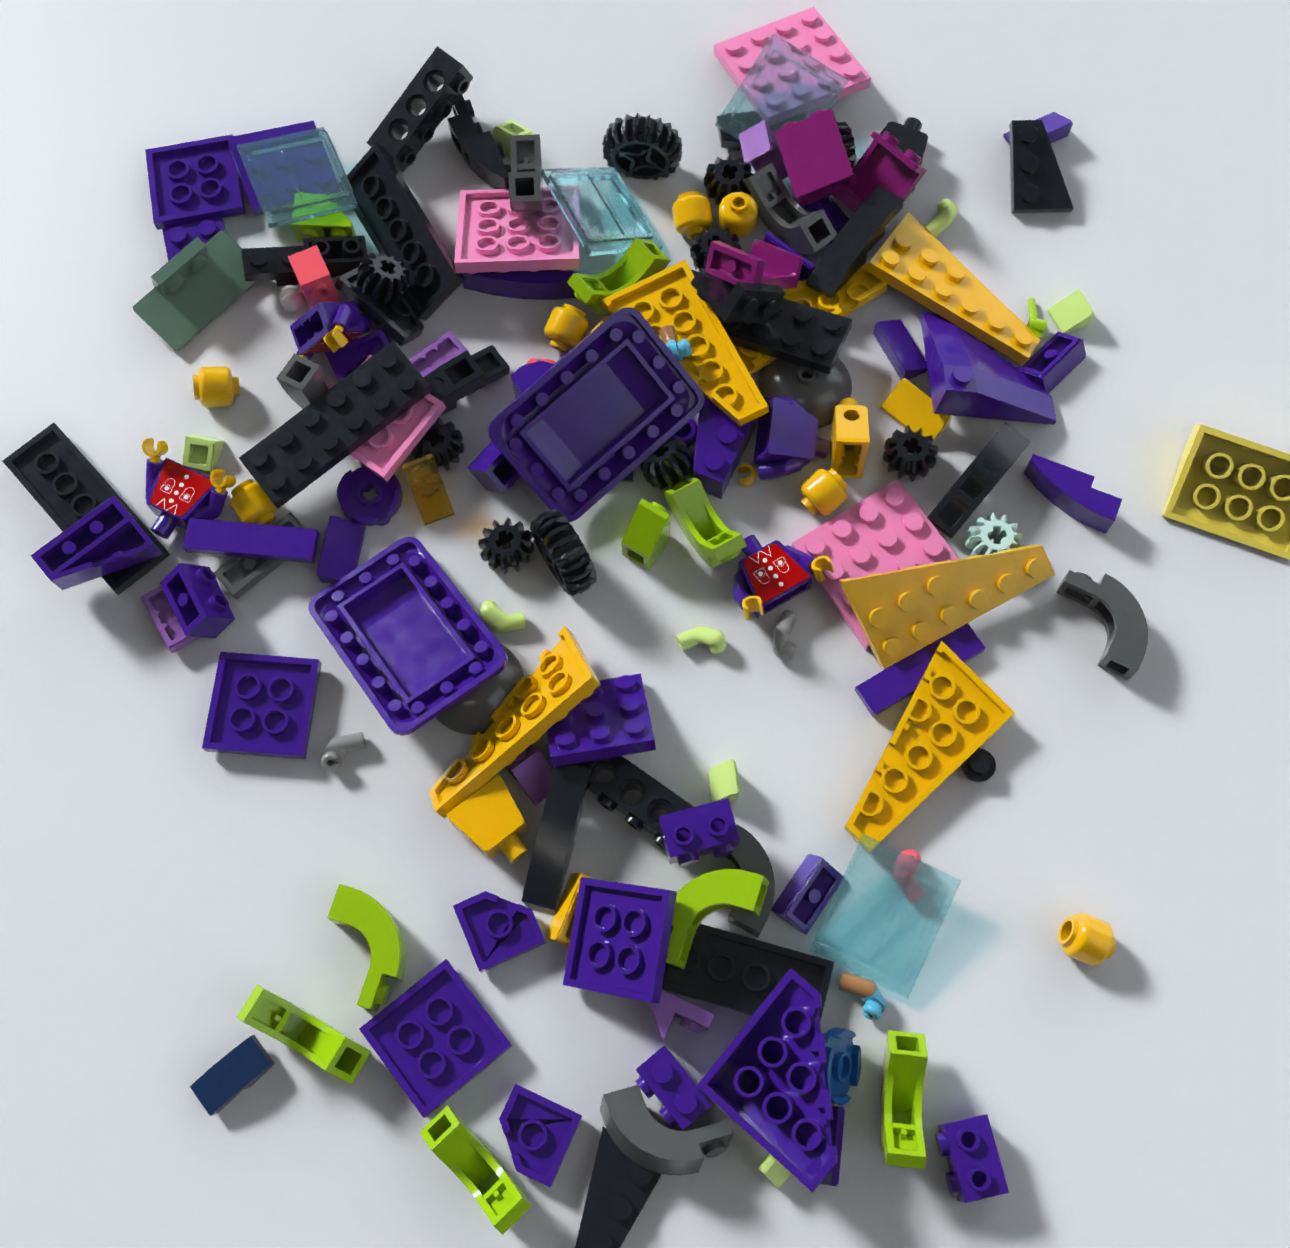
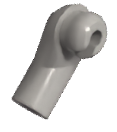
M790 610L782 612L773 630V652L779 659L783 657L785 660H792L797 648L794 643L787 642L798 619L797 615Z
M363 732L332 738L321 754L320 762L325 770L333 771L342 764L350 751L365 749L366 743Z

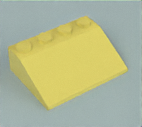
M1196 424L1193 426L1182 453L1162 516L1290 560V454L1202 424Z

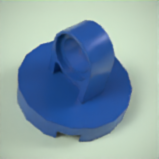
M838 1027L829 1029L825 1034L828 1063L824 1064L826 1088L831 1090L832 1104L842 1106L852 1098L847 1095L850 1086L857 1087L859 1082L861 1048L859 1045H853L852 1039L856 1036L855 1032Z

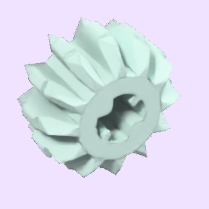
M993 512L988 515L987 519L980 516L976 519L975 526H970L967 531L969 538L965 543V548L972 549L973 551L970 556L1021 547L1019 544L1023 539V534L1015 532L1018 528L1017 523L1008 525L1006 523L1007 515L997 520Z

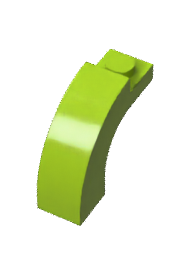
M636 238L625 254L609 269L595 275L573 273L567 283L575 291L574 295L580 302L588 305L596 314L609 313V311L602 306L601 299L664 270L671 260L652 240Z
M689 476L684 479V482L680 481L673 488L670 486L662 491L686 538L710 567L714 568L723 562L737 557L741 553L740 550L747 546L742 534L730 530L720 520L705 493L700 479Z
M721 869L705 873L688 882L677 892L672 921L673 930L670 934L666 963L681 969L685 968L696 930L700 923L711 913L722 909H736L760 916L770 881L763 875L745 870Z
M339 884L327 918L335 924L360 931L368 941L371 951V962L357 1005L377 1012L379 1005L384 1006L389 996L391 985L387 984L388 978L399 981L403 980L406 966V949L403 935L396 920L377 900L361 890Z
M258 984L237 1015V1018L242 1022L285 1044L326 1072L351 1085L371 1053L369 1049L346 1034Z
M892 1030L887 1032L880 1100L881 1151H884L886 1165L901 1168H925L926 1150L922 1127V1095L928 1060L925 1034Z
M448 1105L420 1131L431 1151L466 1186L493 1226L502 1235L513 1224L518 1222L522 1215L531 1207L524 1196V1191L510 1173Z

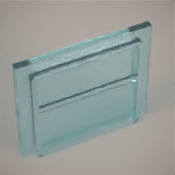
M773 33L715 125L740 141V133L766 119L776 140L774 132L781 129L784 124L791 121L799 122L820 109H830L846 86L848 79Z
M324 127L237 145L238 153L269 228L358 208L351 184Z
M614 167L542 169L541 176L589 256L624 254L636 238L652 240L660 250L663 246Z
M862 834L809 950L830 961H834V963L854 972L857 976L871 980L908 999L961 880L915 859L913 855L902 853Z

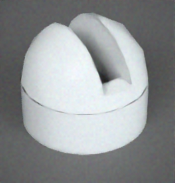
M286 285L281 288L279 301L282 308L288 312L299 311L305 304L302 291L295 285Z

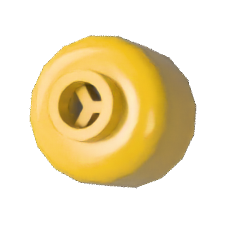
M688 191L678 195L671 208L675 229L679 234L687 235L688 239H694L695 235H701L703 227L708 230L713 224L710 202L706 196L700 195L698 191Z
M734 192L725 196L719 205L718 224L721 231L728 227L730 235L737 234L738 238L751 234L757 224L758 206L755 199L743 192Z
M563 304L562 307L554 308L544 328L545 336L551 340L549 346L566 353L567 349H573L584 339L589 327V323L585 318L586 313L569 304Z
M226 366L201 367L198 370V375H193L194 399L200 400L201 405L204 407H229L233 403L234 396H240L239 377H232L231 370Z
M832 468L829 471L818 469L801 485L800 490L804 498L800 502L812 515L819 512L823 516H829L846 501L848 496L846 489L849 486Z
M253 479L242 482L232 490L231 494L233 497L230 500V506L242 523L269 525L276 519L274 513L278 508Z
M1078 913L1066 918L1059 929L1058 941L1065 955L1088 965L1096 966L1101 964L1105 959H1109L1115 951L1116 941L1111 926L1107 922L1088 914Z

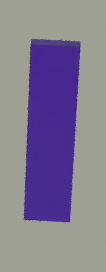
M189 518L183 549L189 553L314 564L320 533L318 529Z
M968 623L856 686L855 692L872 717L877 716L915 692L941 641L964 663L985 650V646Z

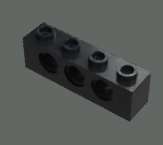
M437 46L366 143L370 147L375 143L382 145L396 168L404 173L406 168L414 163L418 152L424 144L431 140L435 129L441 121L450 114L452 106L460 95L468 90L473 76L463 64ZM443 84V87L437 91L438 87ZM425 109V111L421 115H419L421 110ZM406 132H408L407 135H406V137L403 138V139H401L402 136H403Z
M623 756L572 764L591 769L587 789L598 796L596 801L610 812H613L615 809L626 816L624 821L629 826L639 832L642 829L648 831L654 836L652 841L665 851L666 847L660 825L652 820V813L655 810L664 809L670 814L694 807ZM602 770H609L614 774V778L611 782L603 784L595 779L596 775ZM632 789L642 794L641 800L633 804L623 799L624 794Z

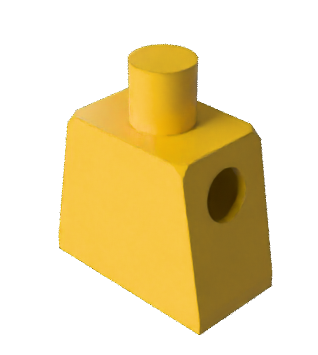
M844 398L834 409L830 438V469L835 470L842 478H862L870 443L868 408L858 405V401L854 398ZM844 445H854V447L846 451Z
M499 774L446 814L451 824L489 859L502 850L509 861L514 864L528 853V849L518 838L528 827Z

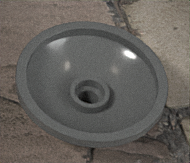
M838 357L830 374L777 358L762 368L758 389L764 400L767 397L796 399L809 414L817 418L819 429L831 424L835 406L839 405L842 399L851 397L852 382L846 366ZM803 374H808V375H810L812 378H810V379H805V378L802 377V375H803Z
M502 645L508 656V663L505 669L436 716L440 723L448 729L461 734L476 735L477 732L485 733L494 722L490 716L524 676L518 659L508 648Z

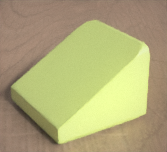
M511 119L495 126L492 133L494 141L501 142L504 154L511 158L510 136L533 135L531 130Z
M1081 290L1071 293L1047 310L1059 332L1065 334L1089 325L1094 315L1093 309Z
M201 435L186 436L182 465L190 469L211 473L216 468L224 440Z
M734 759L728 760L711 768L708 775L712 802L726 798L729 799V802L736 801L739 796L736 761Z
M770 1153L758 1166V1170L777 1188L781 1187L792 1174Z

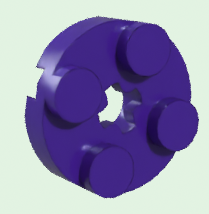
M363 465L353 472L352 470L346 472L337 487V497L344 515L352 522L364 526H384L388 524L391 517L398 512L403 500L402 487L395 474L386 482ZM371 488H375L377 496L372 500H366L365 496L362 495L363 492H369Z

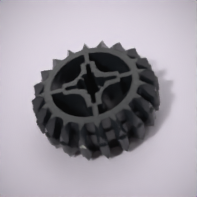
M639 113L635 117L626 114L624 119L616 118L614 123L609 124L603 137V158L607 160V166L614 167L615 173H624L626 178L630 176L635 179H654L655 181L659 177L668 178L670 173H675L682 158L683 145L682 138L678 136V130L672 129L671 123H662L661 118H651L650 114L647 117H643Z
M555 509L548 512L545 511L531 521L530 531L534 538V543L564 592L571 596L578 593L581 594L597 582L596 570L589 557L590 555L573 526L570 525L567 518L561 512Z

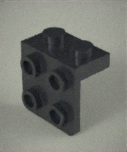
M694 276L691 284L697 290V295L705 302H708L714 308L715 315L726 323L766 324L770 317L778 310L779 303L786 294L778 285L737 282L736 285H733L719 278Z

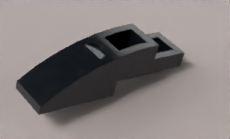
M460 95L452 106L454 117L447 118L450 135L456 149L471 170L493 189H509L508 173L511 172L510 164L505 165L502 160L505 158L501 142L494 141L491 131L483 133L479 122L474 123L472 118L475 117L471 101L469 99L464 100L463 95Z
M365 236L303 238V246L241 249L245 281L276 280L277 287L299 285L288 256L316 245L331 278L341 276L359 267L360 262L368 257Z
M490 345L473 355L465 351L439 366L424 378L433 389L430 394L442 401L446 406V409L440 415L442 416L457 408L458 400L508 375L510 367L496 348Z
M1005 422L927 518L934 526L952 539L1031 441Z

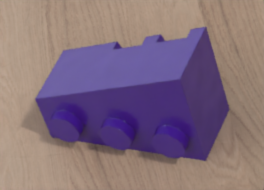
M704 395V404L699 411L693 477L700 479L705 493L722 499L758 424L759 417L739 426Z
M112 495L33 553L31 557L51 582L61 590H65L163 555V553L116 496Z

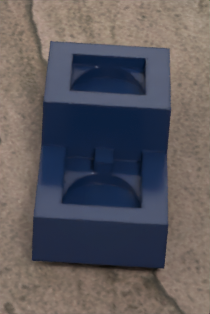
M252 1035L214 1064L190 1088L207 1113L212 1116L219 1113L242 1090L251 1087L275 1063L256 1036Z

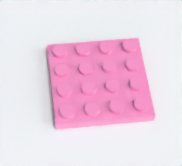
M815 7L714 44L715 57L762 120L766 119L769 126L870 87L871 77Z
M579 186L543 188V211L530 212L511 211L509 189L460 190L454 259L455 272L475 274L478 272L506 273L509 271L536 272L539 270L566 271L580 269Z
M898 479L792 542L791 547L815 558L819 556L830 558L835 572L823 571L825 580L822 582L817 581L815 574L811 575L865 650L869 649L870 645L839 580L865 577L874 573L898 571L902 568L946 560H959Z

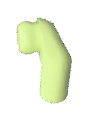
M944 199L938 204L937 210L939 215L925 226L935 238L952 223L958 213V206L956 203L952 204L950 199Z
M488 600L482 603L479 611L481 620L495 632L501 633L527 628L524 612L507 615L497 607V603Z
M698 626L676 635L677 642L682 651L700 643L708 645L709 650L714 654L720 653L726 648L725 635L722 631L706 626Z

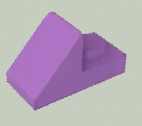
M766 119L739 134L745 164L751 163L754 171L757 172L765 165L772 163L782 180L788 177L779 146Z
M531 744L516 757L513 763L505 767L536 806L547 798L554 771L540 750L537 751Z
M661 990L659 1004L649 1002L662 1042H664L675 1016L681 1018L679 1025L698 1034L701 1028L706 1031L709 1030L715 1016Z

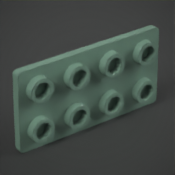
M221 230L205 244L196 237L151 276L154 288L133 306V311L175 352H178L258 281H245L242 248L225 231Z

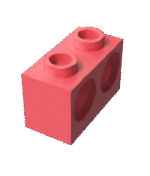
M317 245L288 256L310 309L318 302H340L331 275Z

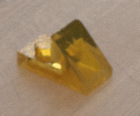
M432 453L401 464L424 525L455 515Z

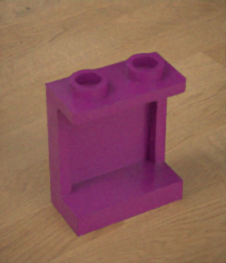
M832 108L814 111L808 118L799 122H788L781 129L774 132L795 198L801 207L858 185Z
M873 131L870 135L874 140L852 169L858 185L833 195L853 213L858 210L878 186L903 198L905 201L927 171L920 165L923 159L910 149H907L906 152L902 151L897 147L900 141L887 131L883 134Z
M760 239L753 241L750 254L721 241H711L704 272L733 285H736L737 282L778 285L781 289L797 288L804 259L797 254Z

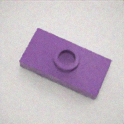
M448 331L409 360L420 374L425 377L439 366L468 350L451 331Z
M161 586L140 597L171 653L201 638L185 636Z

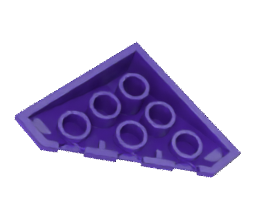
M921 313L920 320L934 414L1052 425L1056 423L1053 399L1043 388H1039L1023 372L1009 361L1004 360L985 342L938 314Z
M790 968L697 1086L813 1193L838 1162L836 1146H832L830 1120H833L831 1090L826 1088L824 1064L828 1063L825 1033H821L819 1008H822L821 993Z

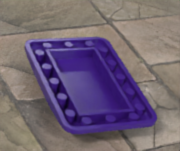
M631 307L621 308L503 409L490 422L488 436L495 447L549 510L555 509L561 512L568 522H573L587 512L699 413L704 404V394L642 314Z
M405 537L398 540L342 577L340 581L334 582L316 594L309 603L308 610L312 618L389 729L394 734L400 736L409 735L498 675L505 669L508 663V656L502 645L423 544L413 537Z

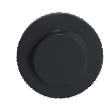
M978 748L961 764V770L969 780L985 782L995 773L996 762L990 752Z

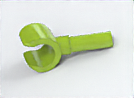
M1029 298V321L1027 327L1038 338L1042 339L1043 332L1046 330L1047 320L1037 318L1035 298Z

